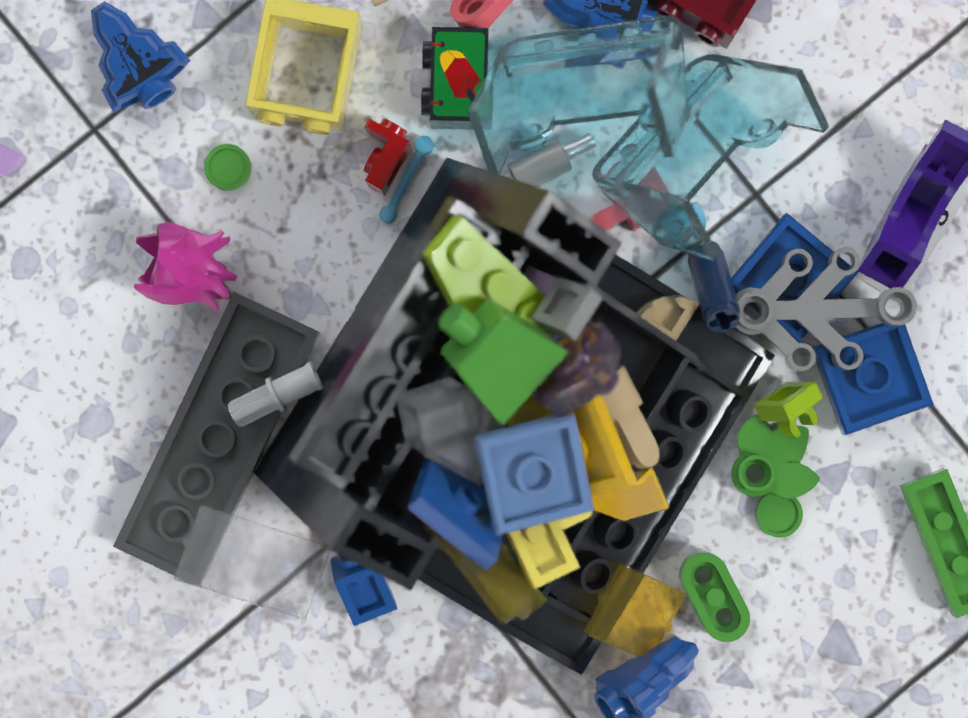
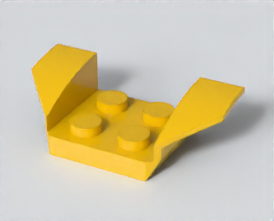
M593 327L582 331L576 341L566 337L556 340L568 354L508 419L510 426L571 411L576 417L594 510L626 521L667 509L668 504L653 467L633 472L596 380L612 367L596 328Z

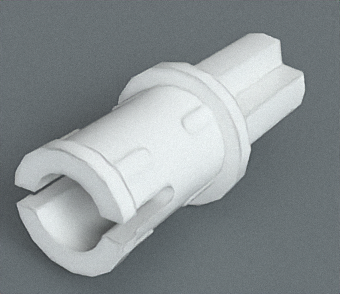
M308 362L304 366L275 380L271 377L266 378L265 385L230 401L228 409L233 421L239 427H243L278 409L281 413L287 411L286 405L323 389V385L311 362Z

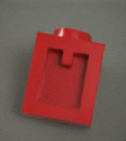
M369 118L364 126L367 133L384 143L385 146L383 149L376 147L369 156L363 170L368 174L365 182L369 188L386 196L409 156L412 147L410 141L405 138L407 134L405 129L385 118L382 119L380 124Z

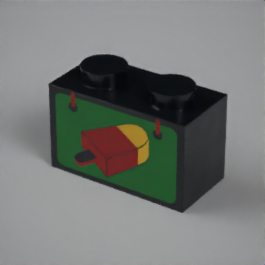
M432 27V41H423L422 68L431 69L430 87H422L421 115L430 116L431 129L486 130L489 28Z

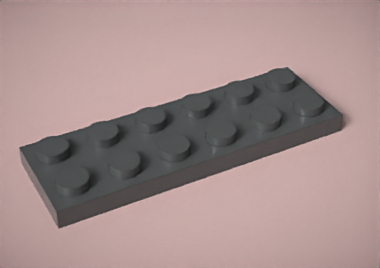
M233 292L113 545L114 548L197 587L202 584L282 414L278 409L243 427H239L230 415L228 404L230 401L265 385L266 378L271 377L275 380L304 366L320 334L319 331Z

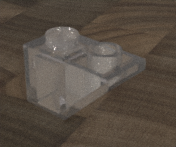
M448 377L396 395L405 441L431 460L480 486L483 485L473 435L480 434L477 418L481 417V406L473 390Z

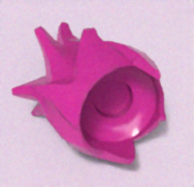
M171 222L158 224L157 233L137 236L136 243L154 258L146 272L138 278L142 284H134L135 290L148 299L161 304L178 305L199 302L216 312L220 310V306L215 299L223 300V298L226 299L230 296L221 281H236L237 275L226 270L227 267L215 260L213 254L230 242V236L221 238L224 235L223 231L208 236Z

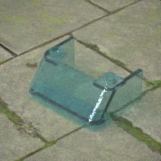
M658 16L525 36L504 45L468 110V115L488 171L500 174L511 150L533 151L539 149L546 143V140L551 136L557 125L638 116L641 128L644 131L658 135L664 158L673 157L688 116L684 40L679 20L673 16Z
M708 54L691 61L599 160L593 169L592 177L601 192L659 244L713 261L719 253L690 203L694 195L739 145L749 148L768 147L777 141L788 126L824 133L830 126L803 69Z

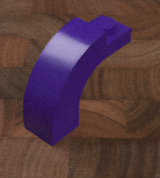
M945 119L929 144L924 145L883 214L865 250L857 270L858 272L890 289L895 287L903 288L921 264L930 238L945 209L968 176L967 130Z

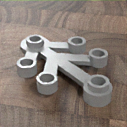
M843 247L834 251L829 257L828 266L795 301H776L795 278L808 274L812 268L813 260L811 255L806 250L798 248L784 255L781 267L761 289L746 288L736 294L740 307V320L734 328L746 335L761 333L785 355V363L791 370L801 372L813 367L816 361V353L810 345L798 343L776 321L796 320L832 354V362L837 368L853 370L859 367L863 361L861 347L854 342H848L824 319L878 317L887 326H900L914 318L917 311V302L910 291L900 287L885 290L879 294L878 298L823 300L843 277L855 273L859 268V255L854 249L849 247ZM839 254H846L850 257L852 264L849 270L844 271L837 266L836 261ZM792 255H799L803 258L805 266L801 272L793 271L790 268L789 260ZM889 299L896 300L900 305V312L895 317L889 315L886 311L885 306ZM747 303H754L759 308V316L754 321L748 320L744 316L743 310ZM845 347L851 348L855 354V359L850 365L844 364L840 359V352ZM798 348L805 350L808 355V361L804 366H798L793 361L792 355Z

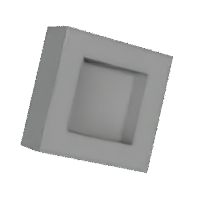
M557 277L531 319L544 330L576 341L602 298L590 287Z

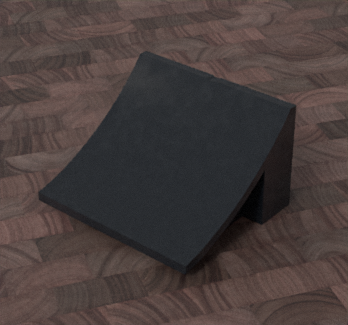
M446 158L355 306L354 312L344 324L316 370L323 389L308 394L297 401L254 474L330 550L410 591L417 580H420L513 637L582 675L775 355L735 328L724 332L711 331L702 319L699 305L677 340H674L636 314V312L644 304L655 298L683 295L616 255L622 245L621 241L549 190ZM454 214L463 217L523 275L528 266H531L555 278L560 277L590 287L602 298L582 331L595 327L610 364L624 365L643 402L639 409L659 448V459L656 465L653 466V470L668 508L626 521L594 510L589 518L563 530L580 567L536 589H531L515 552L509 550L506 533L502 537L498 560L485 570L418 518L408 508L424 459L436 447L442 446L446 448L453 440L457 430L458 417L465 408L472 390L442 354L443 347L452 337L440 328L439 322L444 312L451 305L448 304L422 255ZM550 334L553 338H564L563 336L557 337L555 335ZM634 465L631 466L633 472L643 470Z

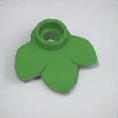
M758 414L747 420L741 426L737 435L739 456L734 461L731 469V478L736 489L749 497H761L771 492L784 499L797 498L812 490L820 481V477L812 469L800 463L808 445L809 429L805 426L797 425L801 435L798 438L784 437L780 433L779 428L771 431L768 422L761 421ZM751 465H757L762 471V477L756 483L750 482L746 477V470Z

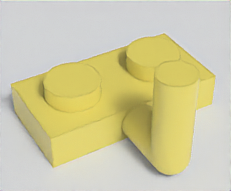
M593 511L506 533L531 589H536L580 567L563 530L589 518Z

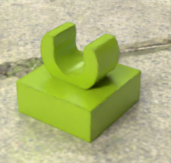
M785 382L757 402L754 407L761 421L778 422L779 431L784 437L798 438L801 434L796 425L797 417H799L802 425L817 424L818 417L812 406L822 400L823 396L816 382Z

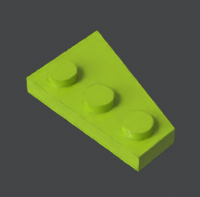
M454 214L422 253L448 304L452 306L453 304L460 303L473 314L484 301L490 299L540 327L531 318L545 295L463 217Z

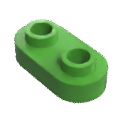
M698 551L687 556L680 566L679 579L704 629L711 637L718 641L732 642L738 640L746 633L749 627L750 613L725 563L718 556L707 551ZM700 566H707L710 570L709 579L703 583L697 582L694 578L696 569ZM722 608H729L732 613L731 620L726 624H719L716 621V614Z

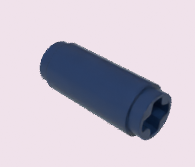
M714 241L698 242L689 249L688 266L702 319L711 331H728L739 323L740 307L724 252Z

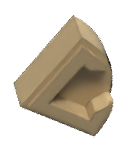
M662 296L644 304L636 314L674 340H677L699 303L684 296Z

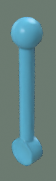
M421 136L416 140L415 147L417 151L389 204L380 209L379 217L384 223H392L396 220V208L424 155H428L433 151L434 145L430 137Z

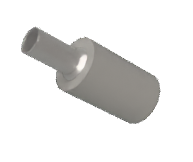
M590 132L564 146L555 139L507 164L512 179L540 187L571 171L570 160L597 147Z

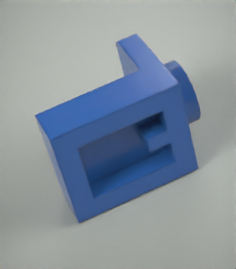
M340 554L331 558L330 562L335 586L354 626L398 609L396 599L386 578Z

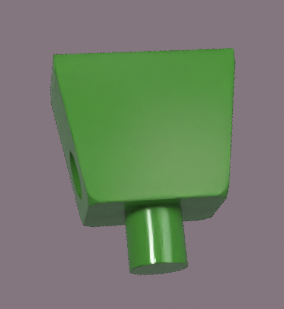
M490 299L484 301L473 314L462 304H453L444 312L439 322L440 328L452 337L443 347L442 354L502 425L507 422L568 354L544 329Z

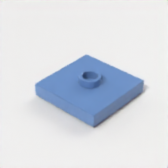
M571 411L473 435L492 526L496 535L594 511L576 417Z

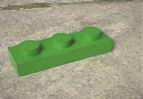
M942 468L899 486L950 613L953 617L959 618L968 614V518L948 469Z

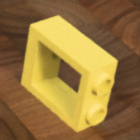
M265 0L245 105L252 114L257 115L256 121L278 127H283L285 120L303 123L302 129L304 131L321 135H329L330 129L343 130L363 24L359 12L297 0ZM280 27L344 38L331 112L267 101Z

